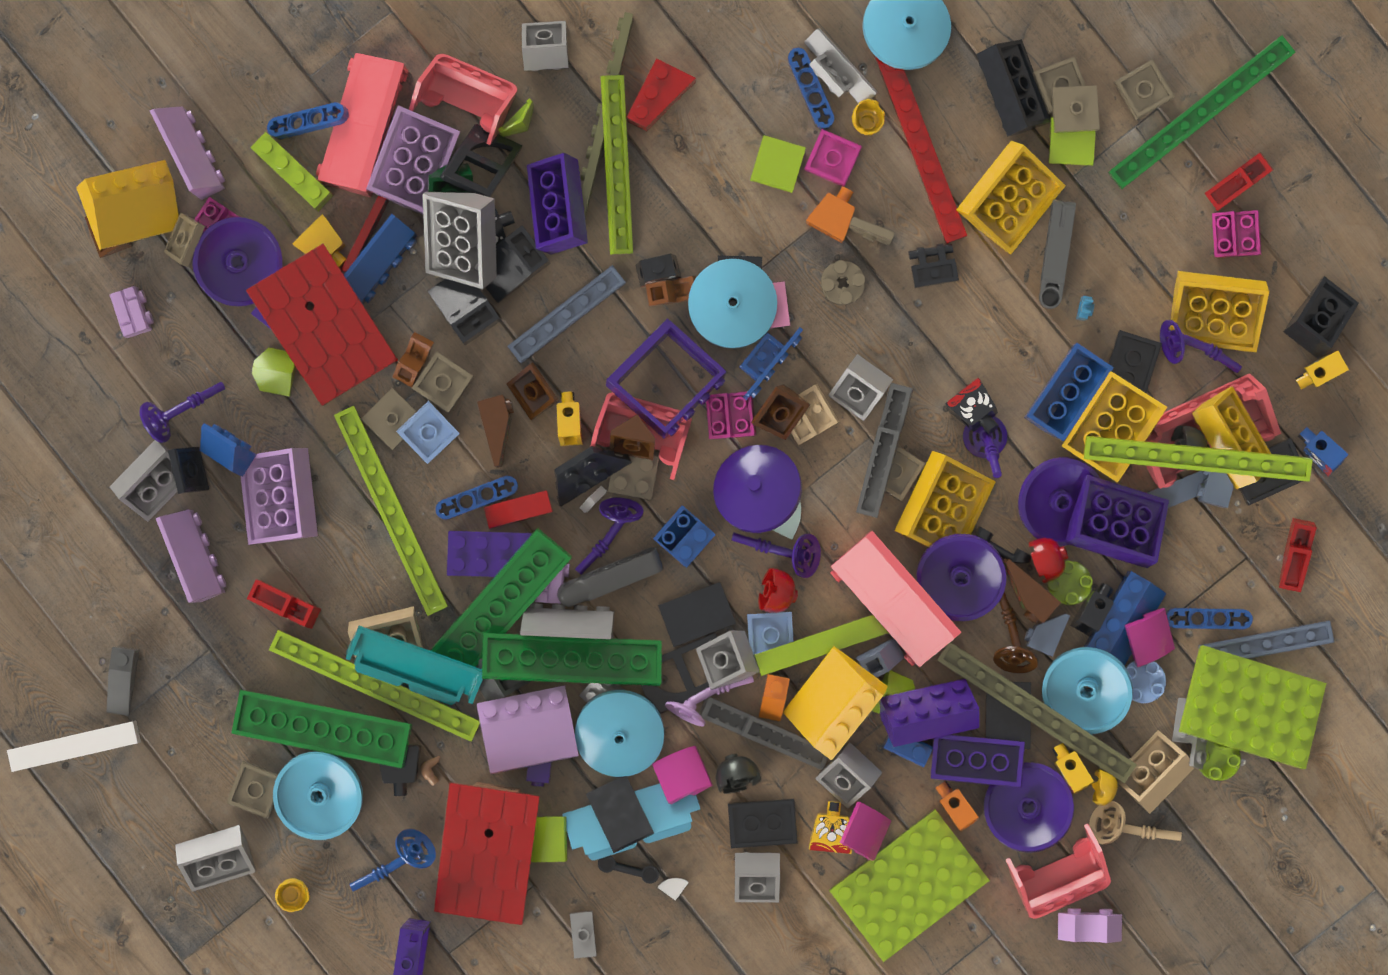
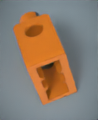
M842 186L837 196L827 193L809 215L806 224L843 243L855 207L848 203L853 192Z
M947 781L936 787V790L943 798L939 801L960 832L979 820V817L958 788L953 791ZM956 799L960 805L957 808H953L950 804L951 800Z

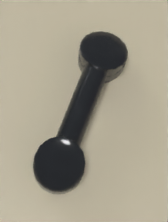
M980 526L976 529V536L989 542L1002 558L1010 559L1013 563L1027 564L1031 561L1032 556L1017 548L1013 554L991 541L994 536L993 533Z
M611 855L598 860V867L604 873L614 870L638 876L647 884L655 883L659 878V872L654 866H646L643 869L615 862Z

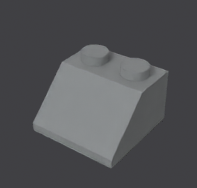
M566 21L522 24L524 71L568 68Z
M857 354L828 396L864 421L893 379Z
M730 630L696 648L711 690L743 681L760 672L745 631Z
M849 742L815 779L848 809L873 786L883 772Z
M735 853V902L779 903L780 853Z

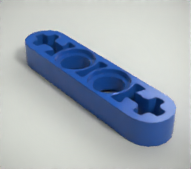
M794 48L788 55L789 66L815 125L819 129H828L834 122V114L817 75L809 65L811 61L808 54L802 48ZM794 54L803 55L801 63L803 67L808 65L809 68H803L796 72V69H799L800 66L797 61H792ZM803 73H809L812 75L813 81L807 85L803 84L800 76ZM812 93L820 94L822 101L819 104L814 105L809 101V96ZM823 105H825L826 108H823L822 111L825 116L829 115L830 117L828 119V124H824V122H819L818 120L821 117L820 112L818 110L816 113H814L813 110L819 109Z
M338 102L274 117L268 122L267 131L277 139H285L341 125L347 121L349 112L345 106ZM318 113H321V121L317 124H314V116ZM301 118L302 125L298 129H295V120ZM279 124L283 126L278 129V132L275 131V129L279 127Z
M504 476L443 499L436 505V514L441 519L447 520L507 498L517 492L518 482L511 476ZM505 480L514 483V486L511 487V492H508L507 489L501 490L502 496L498 497L494 484L498 483V487L504 486ZM489 487L493 490L494 495L492 499L484 500L482 498L481 492L484 488ZM465 495H469L473 499V504L469 508L462 507L460 503L461 498ZM456 499L457 506L461 510L460 512L456 513V508L449 511L450 515L448 516L445 513H440V510L443 508L442 504L446 503L447 506L454 505L452 500Z
M1172 608L1166 612L1169 627L1247 629L1253 622L1252 614L1244 609ZM1185 611H1188L1186 618L1188 625H1184L1185 620H1178L1175 625L1174 621L1170 620V616H1173L1174 612H1177L1178 616H1186ZM1195 612H1200L1203 615V622L1200 625H1195L1192 622L1191 618ZM1219 612L1223 613L1226 618L1222 625H1217L1214 622V616ZM1229 612H1232L1231 617H1240L1241 613H1243V616L1247 617V621L1243 622V626H1241L1239 621H1231L1232 626H1229L1231 620Z

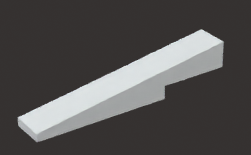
M132 721L7 750L11 771L14 772L141 742L137 721Z

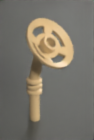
M1114 801L1105 806H1098L1092 813L1089 822L1097 842L1102 845L1114 842L1122 832L1138 835L1143 839L1145 837L1150 839L1151 837L1152 840L1161 838L1181 841L1182 832L1156 829L1155 826L1153 828L1151 826L1146 828V825L1138 827L1125 824V811L1119 803ZM1109 808H1116V811L1105 812ZM1099 818H1101V831L1097 832V823ZM1104 836L1112 837L1110 839H1103Z

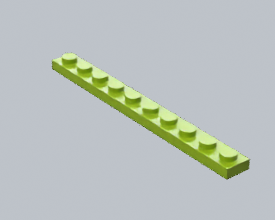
M352 406L335 414L334 417L427 616L449 607L356 407Z
M1086 436L1083 457L1087 460L1310 482L1313 462L1312 458L1095 436Z
M281 630L277 631L269 648V651L470 742L473 741L480 725L478 719L434 699L412 692L403 685L395 686L358 673L355 670L354 663Z

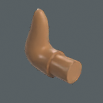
M440 756L423 762L420 767L421 774L432 786L439 780L431 768L440 761Z

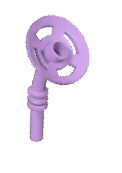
M750 676L743 681L713 690L708 687L690 697L688 701L685 700L683 704L679 702H666L665 707L681 719L704 727L706 722L695 711L696 704L715 693L717 695L720 692L723 694L725 690L729 692V689L754 682L753 677Z

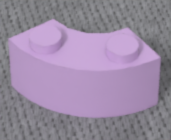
M1067 908V912L1058 913V940L1102 943L1121 942L1122 914H1113L1112 909H1099V912H1081L1080 908Z

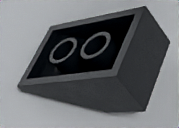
M1324 276L1291 318L1283 332L1319 359L1333 347L1359 302Z

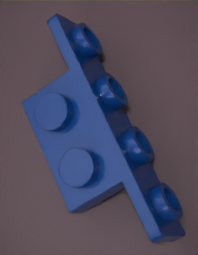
M799 327L785 346L767 332L739 366L741 370L756 381L743 397L745 400L750 396L754 398L762 389L759 386L762 380L768 381L775 373V370L772 369L777 362L781 365L789 355L786 352L790 346L795 348L803 338L799 335L803 331L802 328Z

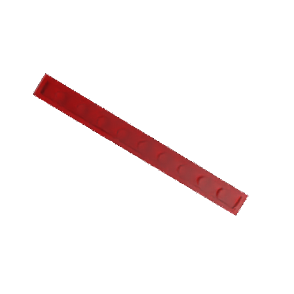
M874 55L945 243L948 244L967 237L905 70L891 67Z

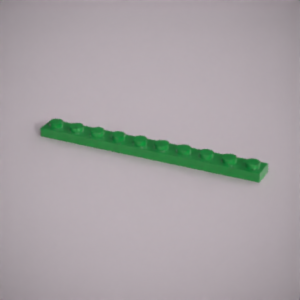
M1281 35L1112 168L1108 174L1122 190L1295 54V50Z

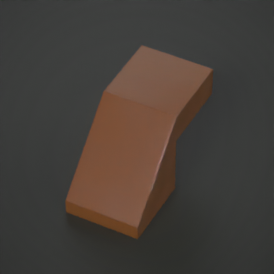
M696 276L646 284L649 306L688 301L690 289Z
M414 332L406 352L396 366L393 378L413 387L429 357L434 342Z

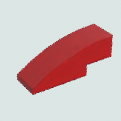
M1260 152L1204 194L1218 211L1274 169Z
M547 490L484 507L489 529L553 512Z
M1292 518L1282 562L1279 588L1296 592L1302 591L1312 555L1311 547L1317 529L1314 522Z
M258 579L255 580L247 597V600L310 629L313 628L321 611V608Z

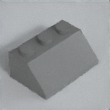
M156 440L110 486L119 500L147 522L177 492L168 454L169 449Z
M240 825L175 845L177 865L192 892L256 872L247 839Z

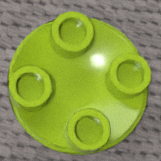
M1065 561L1066 568L1064 573L1059 578L1048 582V589L1050 594L1059 600L1061 604L1076 605L1083 602L1089 596L1093 580L1085 566L1075 561Z
M1207 741L1205 750L1207 758L1203 764V769H1199L1205 777L1214 781H1224L1234 776L1241 765L1240 750Z

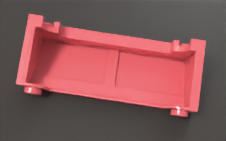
M355 53V57L351 58L348 64V71L350 73L340 103L348 109L349 117L345 123L333 126L323 163H319L316 176L322 184L371 198L373 192L367 190L366 187L386 138L399 92L402 91L403 86L400 82H406L409 71L404 63Z
M1249 373L1164 412L1145 442L1174 444L1175 441H1171V438L1177 426H1191L1203 433L1192 413L1202 403L1231 386L1235 389L1264 442L1274 439L1275 436L1281 434L1266 388ZM1146 465L1153 482L1160 489L1172 486L1177 479L1176 474L1184 471L1176 468Z
M873 531L868 532L830 566L832 569L830 574L838 583L842 580L902 647L906 653L903 657L911 666L915 664L917 667L922 666L962 633Z

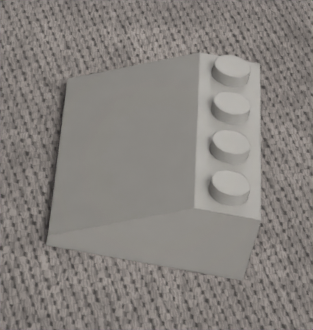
M424 192L422 195L426 273L477 288H485L497 278L495 199L476 193Z
M532 603L530 608H527L523 613L520 635L612 639L614 611H610V607L596 606V611L587 610L588 606L574 605V610L565 609V606L560 604H552L551 609L543 608V604Z

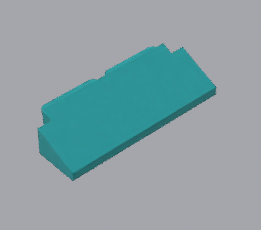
M360 625L346 653L347 660L351 659L352 654L356 655L354 665L358 673L395 686H400L402 683L409 684L410 691L449 705L455 704L456 701L459 702L462 694L468 695V703L473 704L483 680L482 669Z

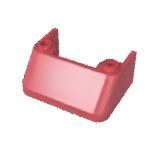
M438 54L417 80L409 110L413 111L419 102L429 107L437 106L441 101L449 103L481 117V127L486 132H489L486 144L491 145L499 133L498 129L503 126L514 101L517 87L505 79L454 57Z
M613 392L606 395L590 447H596L597 444L609 447L611 430L637 415ZM633 397L664 426L680 412L677 409ZM692 418L688 421L684 419L679 424L680 429L673 436L668 435L665 439L641 419L655 437V450L660 451L659 459L664 464L673 466L670 479L674 480Z
M1088 824L1084 825L1087 837L1080 838L1075 842L1073 846L1074 854L1033 871L1029 865H1019L1014 868L1011 859H1006L1011 877L1030 918L1036 919L1104 890L1110 885L1111 879L1103 851Z

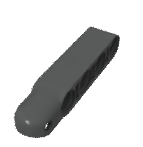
M1055 199L1052 202L1039 291L1040 305L1046 309L1056 308L1062 300L1076 209L1075 202H1063L1062 200Z
M652 547L563 583L557 591L558 600L564 606H574L661 572L664 568L657 548Z

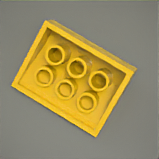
M1010 141L956 210L1007 253L1012 254L1052 204L1053 199H1056L1066 185L1023 144Z
M166 160L86 178L76 187L99 250L172 232L179 217L174 183Z
M1178 271L1174 288L1171 320L1177 323L1184 335L1208 344L1213 343L1214 347L1257 352L1269 296L1267 282ZM1173 325L1170 326L1171 331L1175 330Z
M1110 371L1062 444V447L1114 481L1119 482L1130 464L1084 459L1086 436L1146 441L1168 407Z
M932 451L894 531L926 547H929L945 536L953 534L971 535L996 481L944 454Z
M833 646L784 709L783 714L814 748L830 760H833L883 697L888 686Z

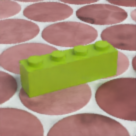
M267 132L250 147L318 212L333 197L319 181Z

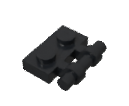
M941 243L936 244V247L925 249L924 247H917V250L908 251L909 260H919V265L911 266L914 288L959 281L955 258L946 260L945 255L953 253L952 244L943 245ZM938 255L939 261L926 262V257Z

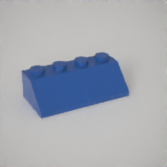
M393 214L389 216L344 274L363 305L365 302L369 303L376 295L374 290L379 284L381 286L384 285L390 277L388 272L392 267L397 268L403 260V253L406 249L410 251L417 242L415 239L417 234Z
M1075 343L1024 418L1044 432L1064 441L1114 367L1080 344Z
M1127 571L1111 598L1114 603L1100 630L1088 638L1084 647L1104 650L1115 656L1125 666L1132 654L1125 625L1143 619V614L1157 610L1166 593L1138 574Z

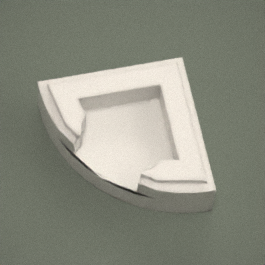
M600 486L581 505L580 509L584 513L588 512L606 494L607 490Z
M670 878L661 882L658 888L676 901L689 882L682 878Z

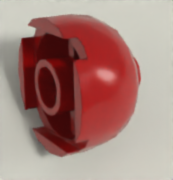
M1039 538L1030 541L1029 547L1034 546L1035 552L1031 553L1039 577L1043 575L1045 577L1042 582L1048 583L1059 578L1065 571V560L1069 558L1065 546L1060 547L1057 541L1051 538Z
M775 568L768 569L761 584L765 585L763 594L759 593L758 597L759 609L769 613H780L796 602L798 590H795V582L787 572Z

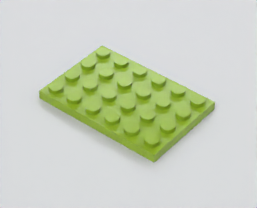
M1201 645L1179 732L1296 768L1306 769L1327 683Z
M934 809L880 850L874 861L867 860L829 889V891L881 960L885 962L990 880L936 809Z

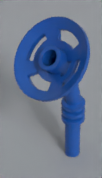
M405 829L401 831L395 841L396 850L400 857L385 866L382 864L381 868L379 866L376 867L377 870L372 869L371 873L350 883L352 891L354 892L375 880L380 881V878L384 879V876L388 877L389 873L406 863L415 868L429 867L436 858L433 843L425 834L418 830ZM404 837H413V838H414V839H407V840H405V841L403 840ZM421 843H423L426 847L428 855L424 854L423 849L420 846Z

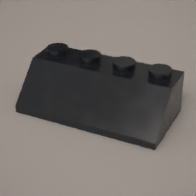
M1022 39L998 43L976 54L1007 137L1051 123V115L1046 110L1033 76L1034 70Z

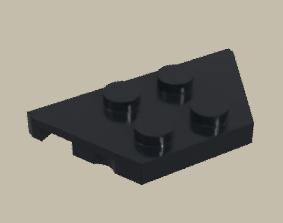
M591 446L554 469L559 506L562 507L631 464L630 456L628 454H624L622 457L616 456L614 451L601 450L598 447Z

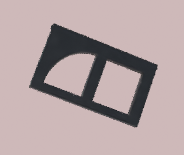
M474 124L440 175V178L469 193L491 197L518 156L523 145L500 134H497L491 145L486 144L489 132H486L481 125ZM481 147H496L508 150L510 154L504 163L500 165L473 152V150ZM464 160L496 174L488 188L456 174Z
M716 633L662 655V662L674 659L687 691L673 693L662 690L658 686L641 685L646 698L657 708L660 714L668 711L665 707L666 702H679L683 704L685 700L688 701L690 697L710 687L708 682L696 687L694 686L681 654L696 649L717 638Z

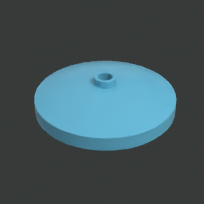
M871 0L863 17V34L869 49L880 61L897 69L913 70L931 64L942 54L951 34L950 15L942 0Z
M741 259L720 260L706 267L693 282L688 298L689 314L696 330L709 342L724 348L745 347L761 339L772 326L777 312L776 290L768 275L755 264ZM732 298L736 299L737 304L735 306H730L728 303Z
M1092 647L1071 649L1058 656L1047 669L1042 686L1044 703L1090 734L1108 731L1119 724L1130 708L1133 695L1131 677L1125 666L1112 654Z
M611 690L601 693L592 698L579 713L575 727L577 749L583 760L591 768L602 774L613 777L638 774L647 769L661 752L664 742V725L661 715L648 699L638 693L627 690Z
M319 751L307 752L296 756L282 768L274 784L273 802L280 820L292 832L307 839L326 840L341 835L355 822L363 803V789L355 770L342 758Z

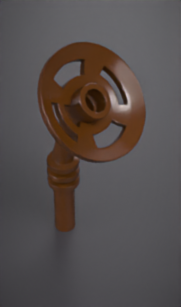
M1004 592L999 603L1002 609L1001 615H1004L1002 618L1006 620L1004 623L1008 625L1012 646L998 649L994 653L993 661L996 666L1004 671L1028 673L1036 669L1038 658L1033 652L1021 647L1016 625L1017 618L1014 617L1015 613H1012L1013 608H1010ZM1025 661L1030 662L1027 665L1018 666Z

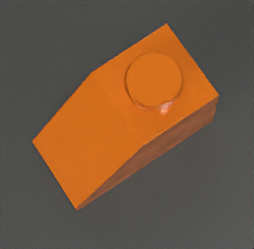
M767 674L759 717L781 721L790 678Z

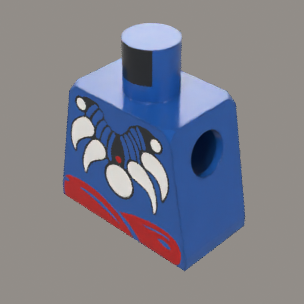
M1306 427L1298 435L1306 444L1303 450L1309 458H1312L1313 462L1328 477L1349 455L1323 431L1316 436ZM1316 445H1320L1323 450H1318Z

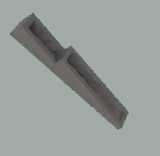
M895 383L890 384L856 513L875 518L879 516L914 388Z
M712 697L705 699L699 714L703 719L740 734L743 737L820 770H823L828 757L814 748L806 738Z

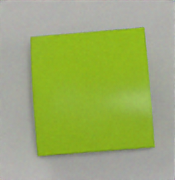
M1051 116L1048 162L1051 164L1093 166L1096 131L1054 133L1053 116Z
M763 135L750 181L793 193L806 147Z
M566 816L537 817L531 862H566Z

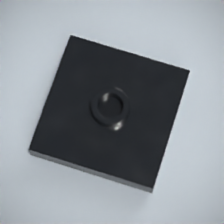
M200 447L168 450L178 494L209 490Z

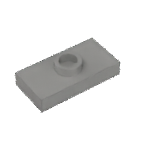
M593 912L570 913L574 959L597 956Z

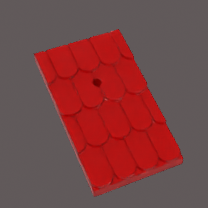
M324 243L246 289L257 309L322 406L398 361ZM310 302L314 303L313 310H308L307 308Z
M450 782L434 912L509 924H523L540 796L520 793L521 788L476 782L473 786ZM491 829L493 836L488 835L486 830Z

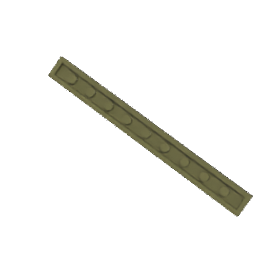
M625 12L623 18L619 17L617 31H620L618 39H614L611 51L615 52L613 61L609 60L606 71L610 75L621 74L634 20L632 13ZM602 103L598 104L596 116H599L598 125L594 124L591 132V137L594 138L593 146H588L586 159H589L587 168L583 167L581 180L584 181L582 196L585 219L604 145Z
M952 642L945 646L937 658L939 662L1123 783L1127 781L1137 766L1136 763Z

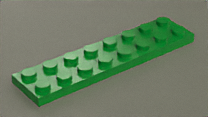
M537 528L430 651L476 667L479 664V660L482 659L483 633L505 634L572 559V556Z
M483 633L482 679L661 686L662 641L594 639Z
M240 690L231 734L404 768L412 724Z

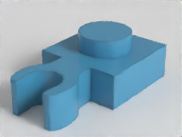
M1083 295L1080 298L1076 316L1077 320L1085 321L1088 319V316L1092 317L1094 310L1092 297Z

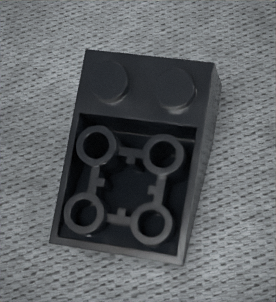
M520 226L496 246L497 278L485 288L497 303L501 302L551 264L545 254L536 249L535 241L523 226Z
M445 278L428 290V293L465 346L502 321L480 288Z

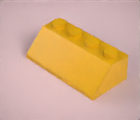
M1233 386L1202 403L1192 413L1212 448L1271 454ZM1227 473L1235 489L1255 483L1261 478L1258 476Z

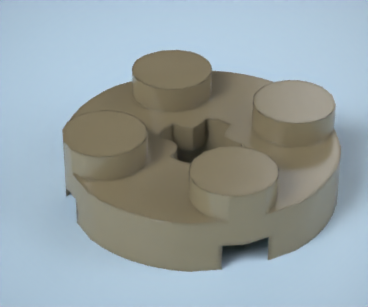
M839 260L830 264L823 272L821 277L822 292L825 298L833 304L847 305L854 303L864 291L865 277L856 264ZM847 278L849 286L840 289L837 279Z

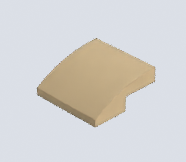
M818 384L798 394L810 404L791 432L798 445L803 444L839 422Z

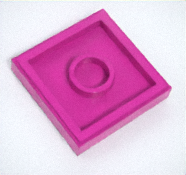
M821 129L804 170L845 187L862 146Z

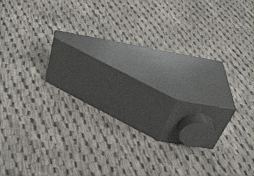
M119 646L112 647L108 675L107 713L130 715L140 650Z

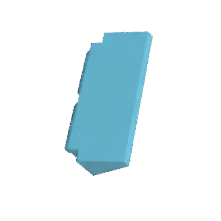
M660 783L634 791L654 832L653 835L643 839L646 843L689 831L692 822L690 813L700 810L697 795L693 796L690 794L673 804H669ZM591 805L562 814L566 816V828L572 850L583 847L585 855H588L591 860H597L632 849L637 844L636 842L613 853Z

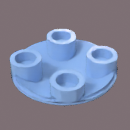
M1133 661L1126 667L1132 681L1133 701L1150 703L1164 693L1166 676L1159 664L1153 661L1137 667Z

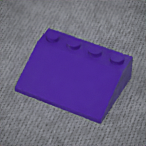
M1086 475L1069 522L1065 544L1149 568L1158 562L1169 500Z

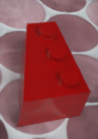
M656 58L626 117L627 122L647 132L696 83V78Z

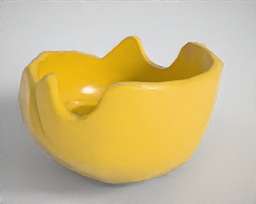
M866 99L860 101L852 113L853 126L859 133L871 136L878 133L884 125L885 112L880 108L879 102L876 100Z
M1098 769L1094 773L1098 777V781L1092 783V787L1095 790L1092 801L1099 806H1105L1114 799L1118 783L1113 775Z
M296 878L284 880L279 884L275 892L277 905L282 910L288 912L302 910L310 900L308 887L303 881Z

